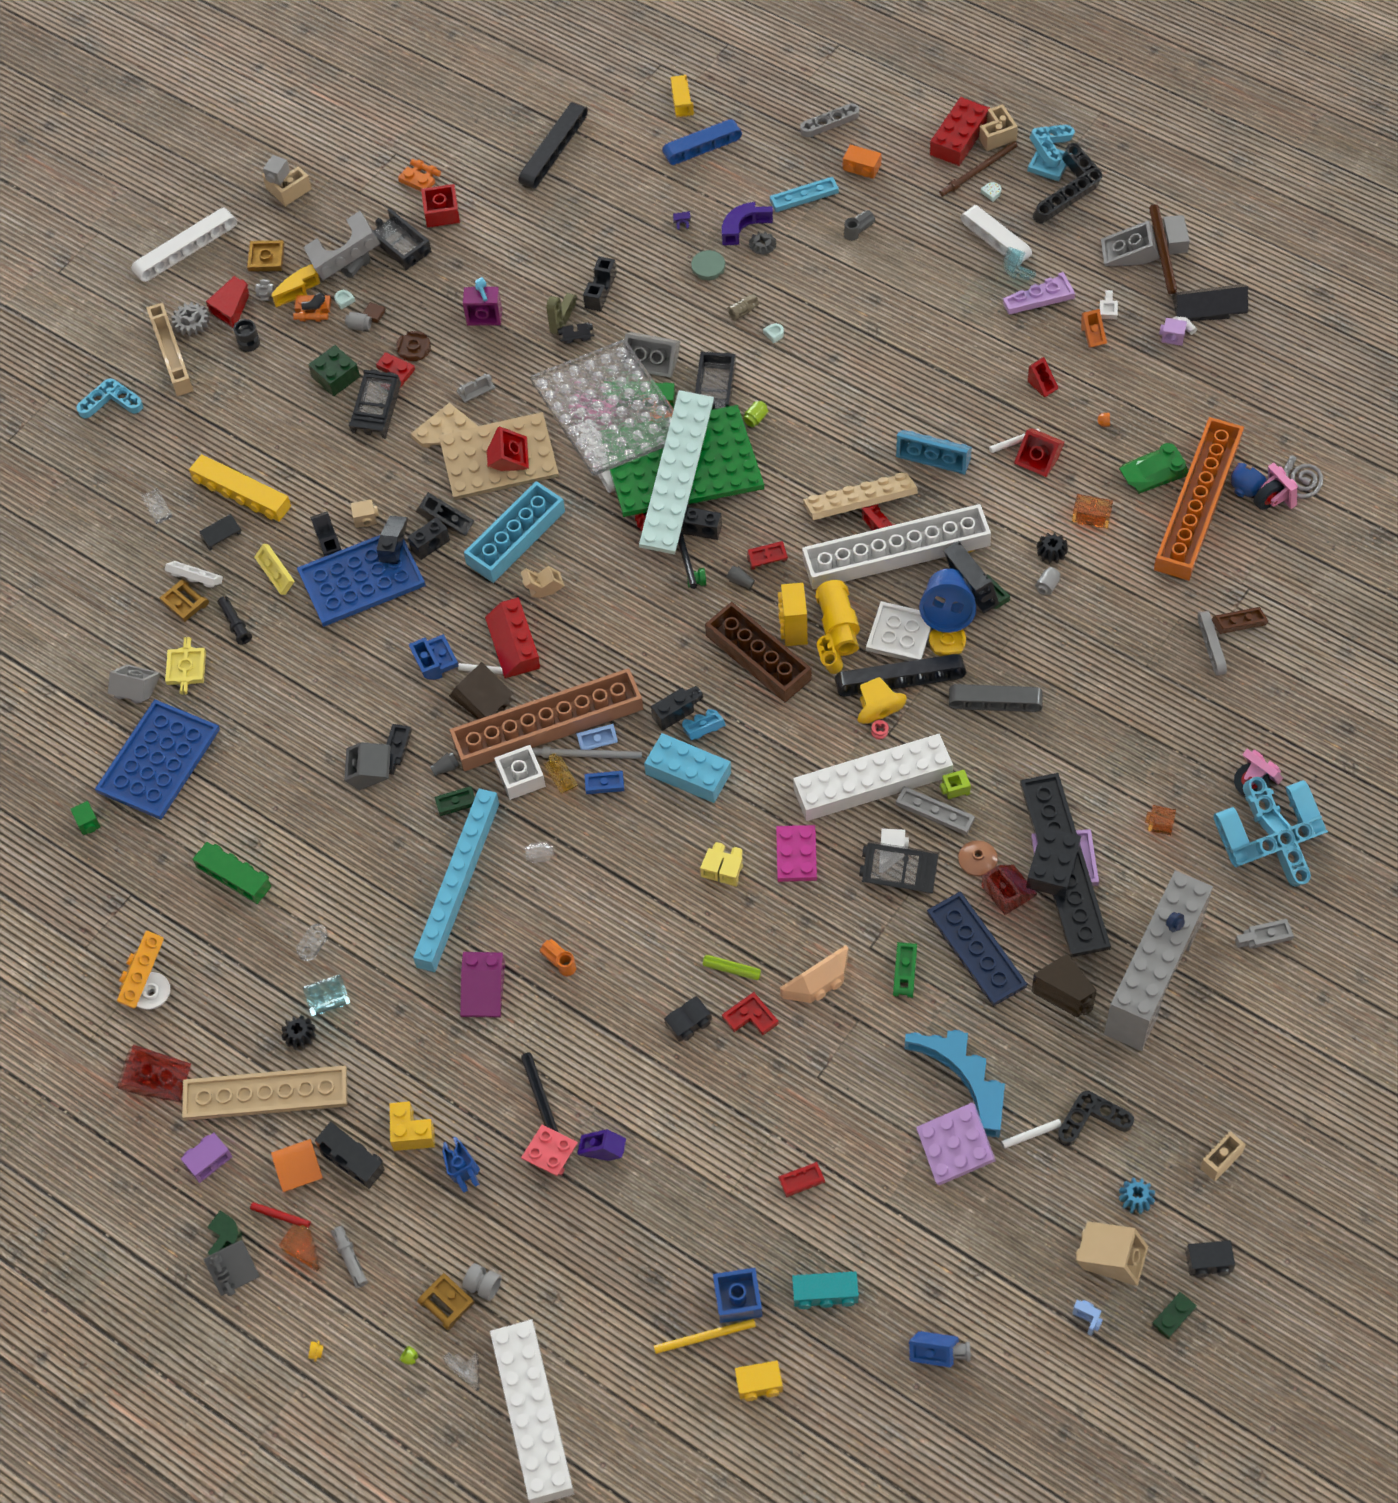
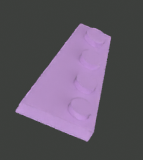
M1061 272L1054 279L1050 277L1045 279V283L1040 285L1034 284L1027 291L1021 290L1003 298V305L1010 315L1075 299V292L1064 272Z

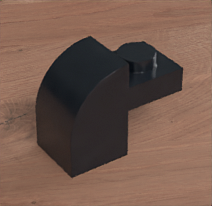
M328 511L311 516L315 534L324 556L342 550Z

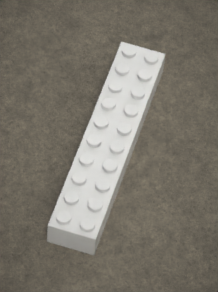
M978 504L803 547V561L813 590L829 580L845 582L945 557L943 550L960 541L966 551L991 545V532L982 507Z

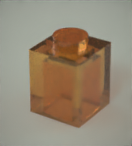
M1153 805L1152 811H1147L1145 823L1149 824L1147 831L1171 836L1176 809Z

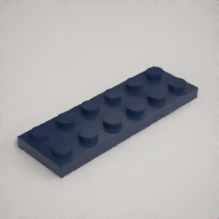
M961 891L927 910L930 919L993 1007L1027 988V982Z

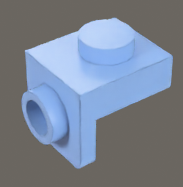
M1076 1301L1072 1314L1091 1322L1087 1334L1092 1336L1093 1331H1098L1103 1321L1100 1318L1101 1310L1094 1308V1305L1088 1301Z

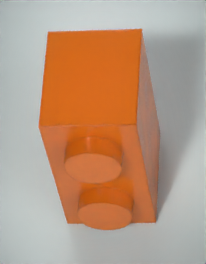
M851 144L843 157L844 171L872 179L875 178L881 166V153Z

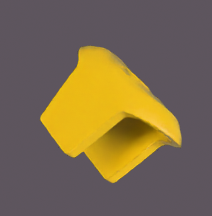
M880 677L861 684L862 696L860 697V702L863 709L859 713L857 721L860 724H869L900 711L906 703V695L894 693Z

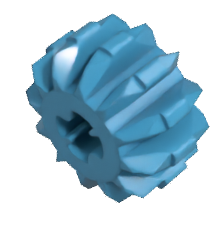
M1133 1177L1131 1183L1125 1181L1124 1187H1121L1119 1190L1121 1194L1119 1202H1124L1123 1209L1130 1207L1131 1214L1134 1213V1210H1137L1139 1214H1142L1143 1209L1149 1211L1150 1205L1155 1202L1153 1198L1155 1191L1149 1190L1151 1188L1150 1183L1143 1184V1178L1137 1182Z

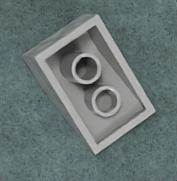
M1149 220L1101 239L1105 266L1142 265L1160 259L1154 229Z

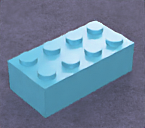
M661 733L644 763L646 775L712 803H715L731 774V761Z

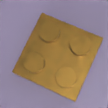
M284 240L250 241L247 263L248 272L282 271Z

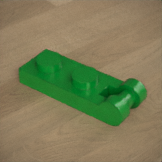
M897 942L894 997L907 995V998H913L917 944ZM900 983H908V987H900Z

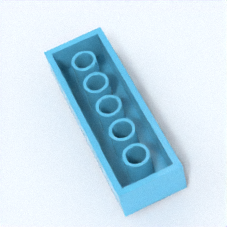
M535 481L464 551L466 565L494 583L565 512L563 498Z

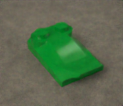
M1164 443L1160 446L1159 450L1122 464L1119 468L1127 483L1135 487L1138 494L1181 479L1188 474L1184 458L1177 447L1171 443Z

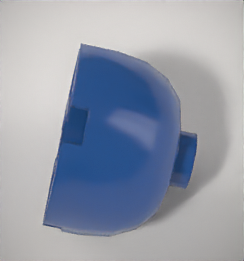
M1238 463L1230 479L1231 485L1235 489L1234 493L1242 498L1244 496L1255 497L1267 479L1255 468L1252 467L1249 470L1245 468L1247 464Z

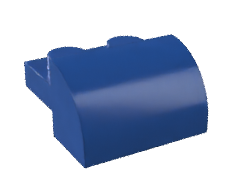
M444 634L428 641L425 637L408 644L426 679L435 680L442 678V673L459 666Z

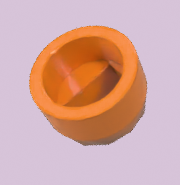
M1110 412L1102 413L1098 416L1097 422L1100 426L1110 427Z

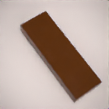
M1260 607L1215 615L1212 618V622L1220 634L1264 626L1268 623V619Z

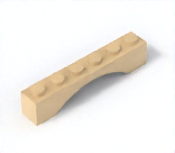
M163 302L146 307L176 395L180 396L193 392L194 390Z

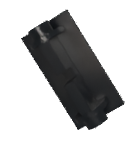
M589 322L577 324V331H574L573 325L561 326L558 329V333L563 337L559 338L560 342L563 341L564 344L573 343L574 339L580 338L581 341L591 340V337L594 336V333H590V330H593L592 323L589 324Z

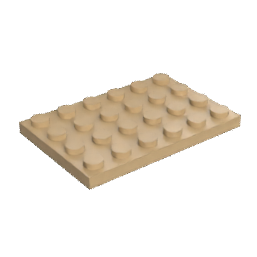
M543 412L439 435L454 500L559 477ZM499 426L527 436L529 468L527 470L499 471L488 467L487 449Z

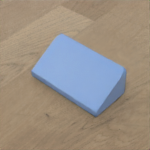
M614 724L576 733L580 750H590L618 742Z

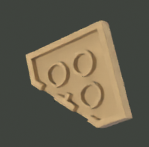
M448 403L411 433V438L423 448H429L430 445H441L439 439L441 434L473 428L478 425L451 403Z

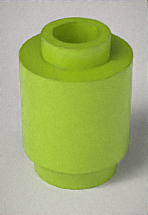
M754 401L744 413L743 421L750 427L757 426L768 413L767 405L762 401Z

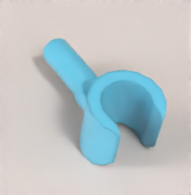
M481 277L475 281V288L481 293L485 302L488 299L483 288L487 284L484 278Z

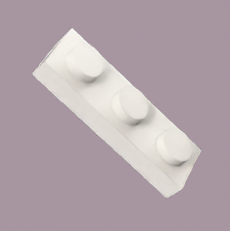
M177 561L167 563L165 566V571L170 572L172 576H183L190 582H201L206 587H214L222 583L223 576Z

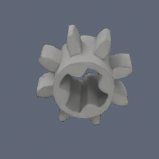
M260 280V284L255 286L256 296L261 297V301L271 300V294L275 290V285L270 284V280Z

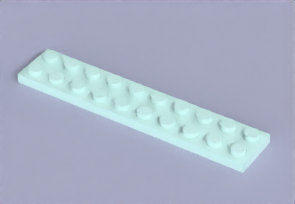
M678 391L639 542L640 548L674 555L676 553L714 397Z

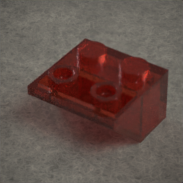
M1014 864L998 865L982 875V888L1004 915L1037 896L1035 890L1026 888L1027 880Z

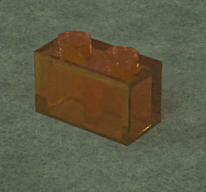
M1077 494L1072 522L1098 528H1108L1113 500Z

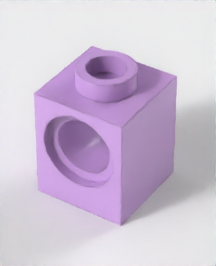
M1166 318L1165 325L1161 324L1159 335H1162L1161 342L1182 346L1187 321Z

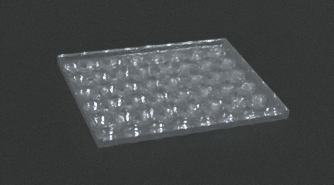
M626 339L530 376V381L592 476L664 448L674 409Z

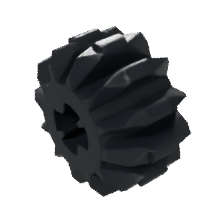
M1047 532L1046 537L1041 536L1040 541L1037 543L1038 556H1042V561L1048 560L1049 564L1052 561L1058 563L1059 559L1064 560L1065 555L1068 553L1067 540H1063L1062 535L1057 536L1056 532L1053 535Z
M301 1015L298 1019L293 1016V1021L291 1022L286 1020V1026L281 1029L283 1033L281 1037L283 1041H286L285 1043L288 1047L293 1046V1049L297 1050L299 1046L305 1049L306 1043L312 1045L311 1039L316 1038L314 1032L316 1028L312 1024L311 1019H305Z

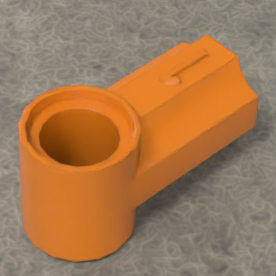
M553 939L546 940L539 950L540 953L559 969L561 975L571 976L576 972V963L572 953L565 951Z

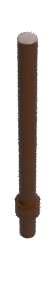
M1013 141L957 180L954 179L949 182L948 186L939 191L940 195L944 197L951 191L954 192L959 189L961 184L1017 148V142Z

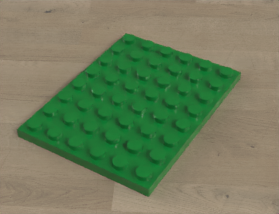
M738 405L711 410L688 504L764 489V482ZM671 418L599 432L623 517L647 513Z

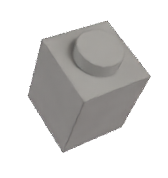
M272 155L263 168L265 179L270 183L281 185L290 172L287 159Z

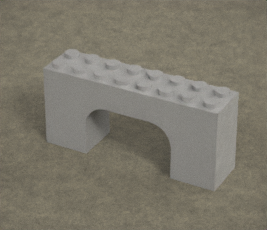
M1174 871L1110 1004L1104 1035L1137 1050H1143L1158 1018L1161 1003L1185 950H1190L1205 918L1213 886ZM1173 912L1183 914L1185 920L1183 928L1176 932L1169 931V927L1166 926L1167 918Z

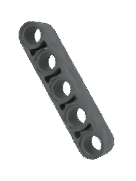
M954 684L949 687V707L962 710L1038 712L1043 708V691L1038 687Z

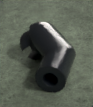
M317 293L311 301L302 302V310L319 309L325 301L324 294Z

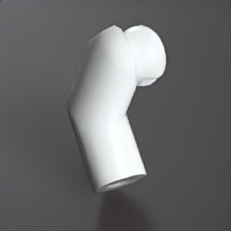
M1186 317L1172 318L1187 321L1186 331L1190 335L1197 331V328Z

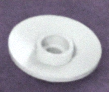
M150 972L137 1007L151 1010L160 1007L166 1002L170 995V984L165 976L160 973Z

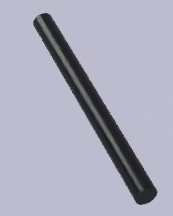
M681 531L678 545L690 588L695 589L697 588V582L683 532Z

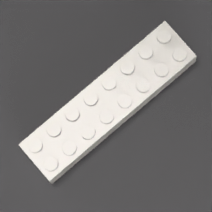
M939 733L793 778L794 792L805 820L809 821L900 793L904 786L913 789L942 780L943 775L953 773V763Z
M528 1320L491 1330V1338L529 1502L546 1503L574 1495L533 1321Z

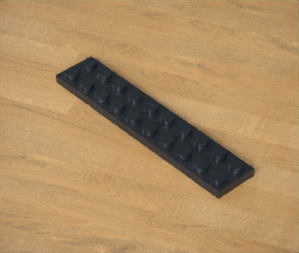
M1059 773L1020 780V786L1037 843L1042 826L1077 835ZM1080 846L1066 897L1053 895L1071 958L1111 949Z

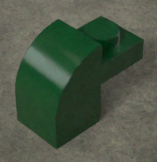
M221 1210L207 1227L210 1233L218 1238L207 1254L210 1256L242 1240V1234L236 1222Z

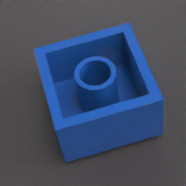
M755 1268L713 1274L720 1324L763 1317Z

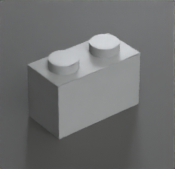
M1184 215L1163 217L1162 223L1169 254L1188 253L1190 239Z

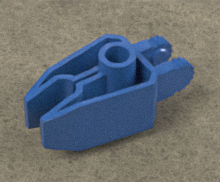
M453 1137L456 1147L454 1151L451 1150L445 1141L442 1150L447 1174L454 1183L459 1184L461 1190L465 1193L468 1191L465 1183L466 1180L470 1179L475 1187L480 1185L476 1176L480 1168L458 1138Z

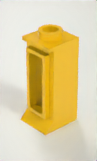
M687 75L670 77L676 117L694 115V104L690 99Z

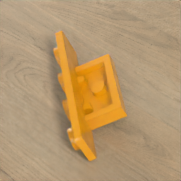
M145 931L138 949L134 954L130 953L126 964L129 965L127 971L123 970L119 978V982H121L119 989L121 991L117 1002L133 1009L136 1008L163 943V937L150 931Z

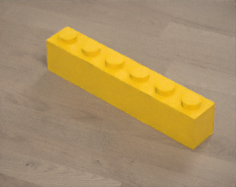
M202 454L189 468L191 479L196 484H202L211 491L221 493L225 498H231L240 505L250 507L252 511L260 512L268 519L280 522L292 507L287 495Z

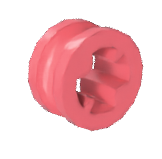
M883 720L875 721L871 728L872 736L876 739L885 738L888 735V724ZM877 728H883V732L881 730L877 732L876 730Z

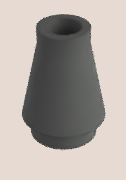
M733 565L726 576L729 582L746 587L749 590L755 582L739 566Z
M453 752L449 754L446 753L430 768L433 774L437 776L456 770V767L460 764Z

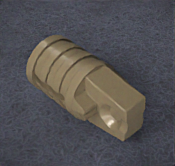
M752 294L729 306L727 309L731 318L736 321L759 305L758 297Z

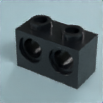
M687 507L682 525L683 534L718 540L722 528L721 513Z

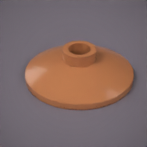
M976 840L966 843L960 849L958 861L960 867L967 874L985 876L995 869L998 856L994 847L989 843Z

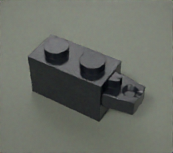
M697 686L686 691L683 687L651 706L652 718L662 731L694 712L693 705L703 698L702 691Z

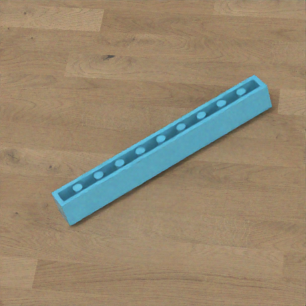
M480 788L477 791L413 958L416 968L436 972L499 807L496 792Z

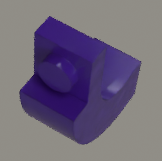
M749 202L732 209L726 215L722 224V245H739L740 232L748 225L773 223V206L756 207V202Z

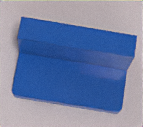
M919 1331L909 1340L910 1361L951 1367L954 1364L953 1347L959 1342V1337Z

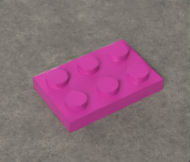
M815 825L776 826L778 882L817 881Z

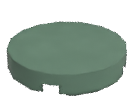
M701 251L692 259V272L701 280H714L724 273V257L716 251Z

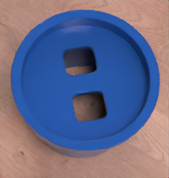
M942 569L930 577L919 605L920 615L924 622L937 631L956 632L964 629L973 621L976 614L975 597L972 593L971 585L958 570ZM935 597L945 598V603L938 601Z

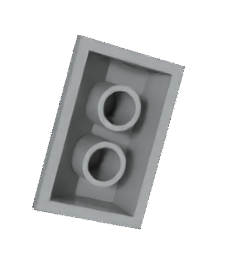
M634 332L626 333L620 369L672 377L678 360L680 341Z

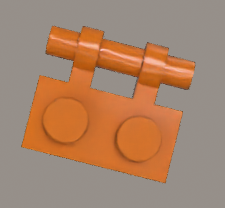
M412 159L410 165L414 166L413 169L407 166L398 176V181L421 191L423 188L432 187L435 184L433 176L439 177L441 171L433 165L428 166L424 164L421 160Z
M296 295L294 308L296 313H293V319L300 320L301 322H306V320H315L316 322L328 320L331 296L324 295L325 301L319 309L302 310V302L311 301L315 295Z

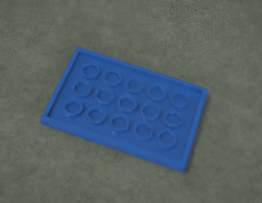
M378 535L297 567L323 627L426 586L404 539L398 564L379 562L376 551L380 537Z
M154 699L96 786V793L162 820L220 730L219 725Z

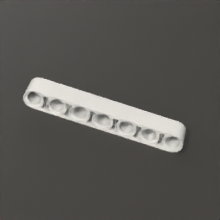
M221 208L136 260L132 264L131 270L141 281L147 282L234 228L237 219L226 208Z

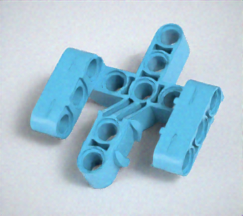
M1253 777L1243 785L1245 799L1249 803L1254 821L1262 826L1268 833V836L1249 842L1234 807L1215 813L1213 816L1214 822L1229 859L1234 867H1238L1276 852L1289 884L1295 887L1309 882L1311 874L1298 843L1328 832L1311 790L1304 780L1285 787L1290 800L1289 805L1293 808L1298 820L1297 825L1291 827L1280 814V806H1276L1272 797V794H1274L1273 790L1267 787L1266 782L1261 777ZM1252 782L1257 785V787H1258V790H1257V791H1254V790L1252 789V787H1251ZM1259 801L1264 802L1265 810L1259 807ZM1299 828H1301V830H1302V832H1303V834H1304V837H1301V836L1298 834V829H1299ZM1281 835H1284L1286 837V844H1283L1281 842ZM1263 841L1269 845L1268 851L1263 849ZM1289 853H1291L1294 856L1293 863L1290 862L1288 859ZM1296 872L1302 875L1301 881L1297 880Z

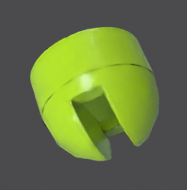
M407 1346L402 1352L399 1361L406 1365H413L416 1363L415 1359H418V1353L414 1348Z

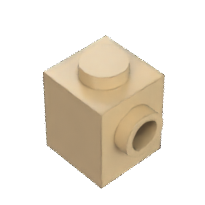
M372 499L351 503L352 516L356 528L377 524L376 517L379 516L378 507L373 505Z

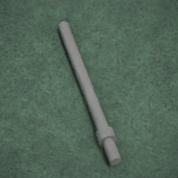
M543 746V748H532L535 756H542L543 758L560 756L642 759L641 751L551 749V747Z

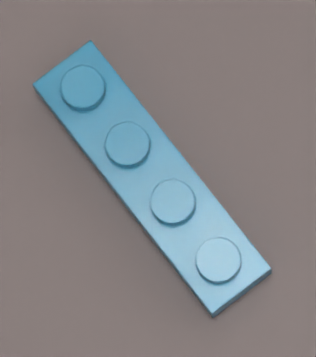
M830 177L771 195L770 202L775 212H779L839 193V188L834 178Z

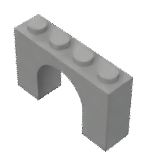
M361 211L346 219L352 230V235L349 241L341 248L328 251L318 238L304 246L314 269L322 280L380 244Z

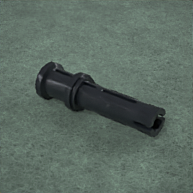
M227 596L220 597L217 603L230 623V631L235 634L236 642L239 645L248 643L252 639V634L247 631L245 622L240 620Z

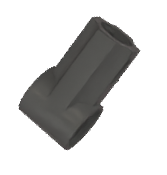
M868 210L855 218L846 219L844 223L845 239L850 241L856 240L859 237V233L874 224L875 217L873 213Z
M369 252L343 267L341 272L349 278L353 277L362 266L370 262Z

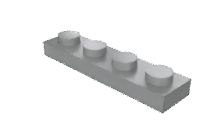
M905 786L896 800V806L966 836L975 820V816Z

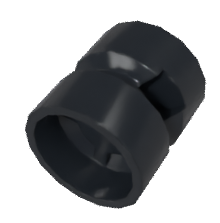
M242 319L236 322L233 330L239 348L244 352L256 350L260 345V339L255 323L249 319Z

